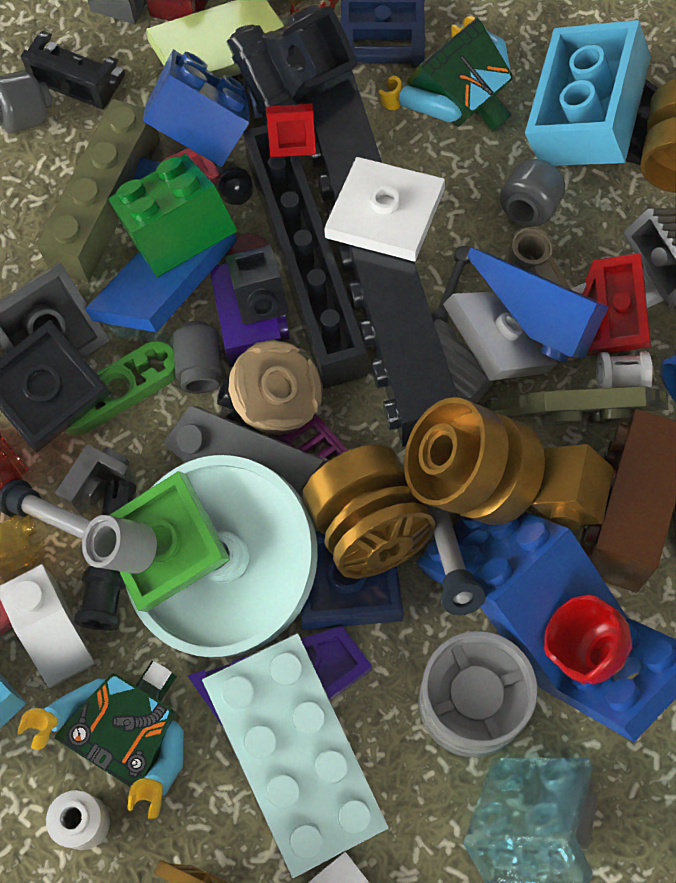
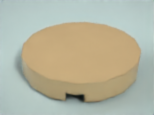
M277 340L258 342L238 357L230 371L228 390L235 410L247 424L262 433L279 436L296 432L312 419L322 403L323 384L317 367L310 358L306 360L303 355L298 353L300 349L291 343Z

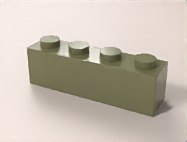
M112 98L36 242L48 269L60 262L70 277L89 283L120 221L107 198L116 194L121 185L132 180L140 157L151 160L160 142L158 130L143 122L144 108Z

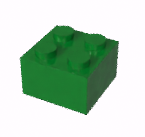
M187 154L164 160L158 165L156 171L140 180L134 179L124 183L118 188L116 194L107 198L130 240L157 278L237 232L215 185Z

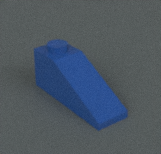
M470 247L467 254L469 260L528 337L543 344L540 350L541 353L564 363H567L569 356L585 359L609 306L488 252Z

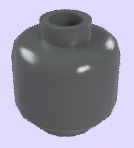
M26 70L0 76V127L8 133H15L43 124L46 120L47 108L52 106L51 94L46 83L38 82L35 76Z
M538 159L525 160L515 167L501 189L500 202L503 210L515 223L526 226H540L548 222L565 195L566 184L562 174L550 163Z

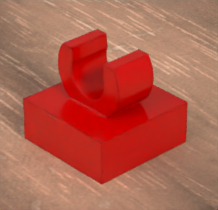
M313 103L266 107L270 158L316 154Z

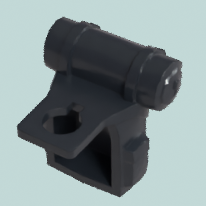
M316 4L303 8L283 20L284 27L264 33L260 25H245L237 28L226 41L233 55L231 58L234 64L238 65L257 104L256 109L259 114H262L266 124V107L298 105L297 101L312 90L318 94L330 91L350 78L351 71L358 65L347 35L331 6L321 8Z

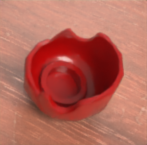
M594 595L570 598L555 610L545 629L544 650L546 656L567 676L582 684L590 683L594 685L608 681L623 668L632 649L629 623L619 611Z

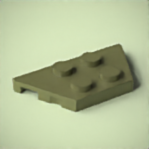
M647 386L543 391L511 396L508 399L486 401V408L494 413L502 414L509 418L543 417L544 425L572 424L573 422L582 421V414H591V423L617 422L620 419H630L631 412H635L636 409L642 411L669 410L668 392L659 391V389Z

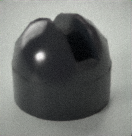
M230 167L221 173L218 179V191H220L221 199L230 205H240L251 198L253 183L246 170L240 167Z

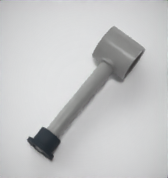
M22 479L9 481L0 491V510L3 514L9 517L21 516L23 518L33 516L81 538L84 558L93 567L138 574L145 571L155 557L157 549L156 536L152 528L145 523L109 515H100L91 521L41 499L40 494L33 490L28 482Z
M424 503L436 523L433 533L446 575L442 582L444 588L441 596L443 608L453 615L473 613L484 603L485 593L482 586L475 582L473 574L465 568L450 519V515L454 513Z

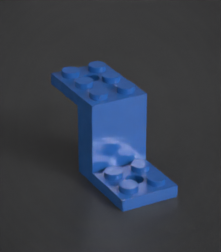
M526 512L515 520L502 525H489L462 516L453 526L465 568L473 574L475 582L482 586L485 593V600L480 608L498 633L514 643L528 658L535 673L537 686L623 737L635 742L676 699V639L626 616L569 528ZM434 539L428 545L427 551L415 563L428 578L442 584L446 575L436 540ZM584 595L597 596L619 611L629 623L632 649L623 668L608 681L594 685L590 683L582 684L567 676L546 656L544 650L545 629L555 610L570 598ZM638 673L633 679L628 678L630 675Z

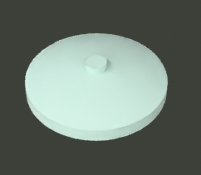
M215 455L197 458L174 468L152 487L177 471L187 474L230 561L148 612L138 611L128 589L127 593L144 625L156 637L172 648L203 657L226 658L240 656L253 652L276 639L291 625L302 610L312 589L316 574V532L312 518L302 498L276 472L257 462L237 456Z

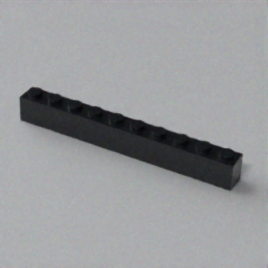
M351 71L350 78L330 91L318 94L312 90L297 101H302V104L313 103L316 154L310 155L313 167L321 166L322 173L317 174L321 197L323 201L331 200L333 208L356 157L382 163L353 71ZM328 208V209H327L328 219H329V216H330V214H331L333 208ZM347 243L338 244L343 272L351 271L354 281L348 282L353 308H362L365 319L359 320L365 347H373L377 358L371 360L374 381L377 389L385 387L389 399L383 401L388 429H397L402 447L407 446L410 434L424 412L443 399L458 398L415 262Z

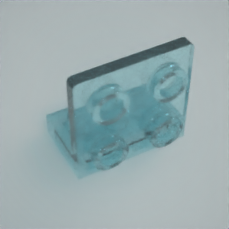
M495 758L492 760L463 842L485 883L591 882L593 871L575 838L593 771L592 764L588 758Z

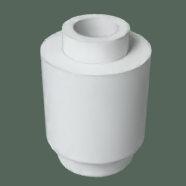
M68 791L59 795L51 803L46 815V827L51 838L59 845L76 850H88L100 844L106 837L110 828V814L106 805L100 799L83 791ZM77 810H80L82 814L81 823L76 828L71 829V818Z

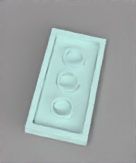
M298 633L202 679L292 878L389 829Z

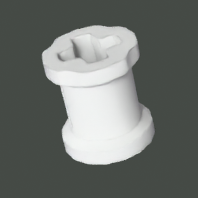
M638 351L635 356L610 357L608 352H599L596 361L598 389L651 387L652 360L650 353Z

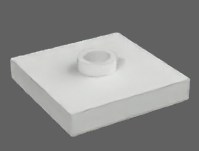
M356 157L325 225V238L416 261L445 190V179Z
M495 292L455 293L444 302V308L490 381L546 374L558 364L555 359L540 352L543 344L528 337Z

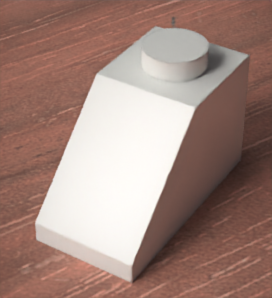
M42 564L0 585V600L14 631L49 688L96 665L77 624L74 623V617L56 579Z

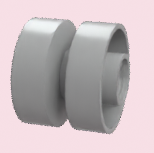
M472 631L456 635L441 644L432 654L426 665L418 700L422 723L431 738L442 748L453 754L469 758H479L495 754L507 747L531 718L537 700L536 677L528 658L508 639L484 631Z

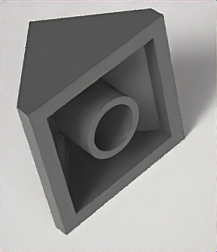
M60 262L0 299V347L5 353H8L49 320H51L82 358L110 341L100 323L91 320L85 310L88 304Z

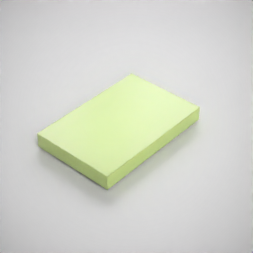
M234 0L147 28L146 31L148 42L163 66H165L173 49L182 55L187 51L201 58L207 64L208 71L222 78L223 75L232 77L241 74L238 65L234 64L231 58L233 55L226 42L237 28L251 24L260 25L264 33L284 27V24L267 0Z

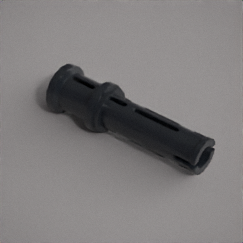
M115 479L107 480L101 515H110L131 502L136 493V485L130 481L120 479L119 488H117V481ZM88 566L86 571L83 572L81 579L82 583L85 584L81 611L75 613L74 623L92 630H117L120 625V619L116 616L120 590L126 588L119 571Z

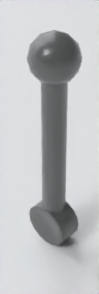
M460 246L455 250L454 258L456 264L440 305L431 314L433 321L437 319L445 323L448 321L447 311L443 304L454 294L464 265L470 263L467 257L470 248L467 246Z

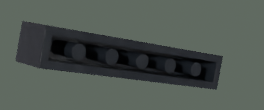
M267 125L245 130L243 135L247 161L314 364L318 369L323 389L366 377L367 350L328 238H325V230L299 156L270 158Z

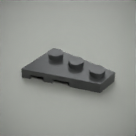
M191 405L163 441L184 463L197 458L215 455L237 456L257 462L283 477L300 497H302L303 489L311 476L325 463L330 461L318 455L297 449L279 439L256 432L243 424L214 412Z

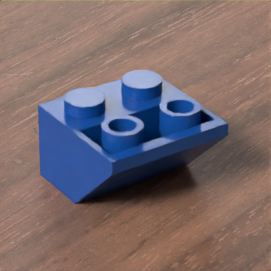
M173 49L145 106L143 122L222 167L249 124V95L244 93L245 87L234 78L223 75L220 78L208 71L207 64L198 56L187 51L182 55Z

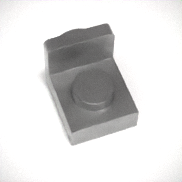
M87 444L55 494L65 508L82 516L88 505L92 507L101 499L105 491L106 481L104 480L106 477L115 479L117 482L121 479L135 483L136 480L128 467L130 462L123 455L108 447H105L101 452Z

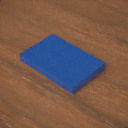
M235 234L228 236L158 278L138 251L85 310L91 320L95 322L158 332L235 245L237 238Z

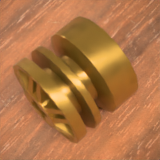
M381 444L363 445L333 458L311 476L303 489L302 500L315 526L322 534H325L324 543L332 553L333 560L344 577L355 579L370 577L398 566L423 548L433 535L436 523L427 507L411 493L405 479L404 468L392 448Z

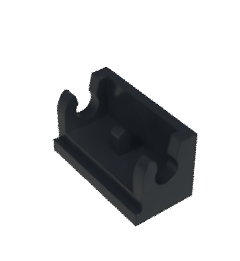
M45 31L40 32L28 50H24L21 55L26 71L32 73L38 82H45L49 89L104 110L125 77L124 69L116 67L118 59L108 57L101 64L60 48L57 43L52 41L46 46L52 34Z

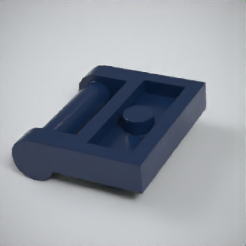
M341 0V26L347 35L357 63H411V68H417L425 61L424 0ZM353 40H411V46H353Z

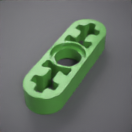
M149 342L96 372L105 385L114 379L128 381L130 384L128 392L123 397L117 399L106 397L100 402L103 405L102 408L97 409L95 406L64 432L70 435L88 433L172 383L176 378L173 349L164 342ZM156 357L159 361H163L165 369L157 372L156 369L150 368L149 360ZM134 367H136L138 374L141 375L144 382L139 386L131 371Z

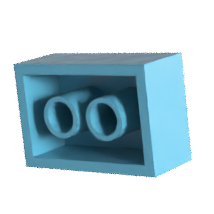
M639 20L554 28L525 130V135L538 160L546 161L553 166L626 162L651 59Z

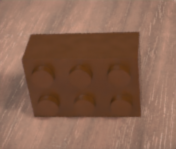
M639 409L635 410L628 425L618 424L613 441L609 442L603 458L613 467L603 524L588 525L587 529L584 528L579 540V544L605 583L635 593L640 590L659 566L676 503V421Z

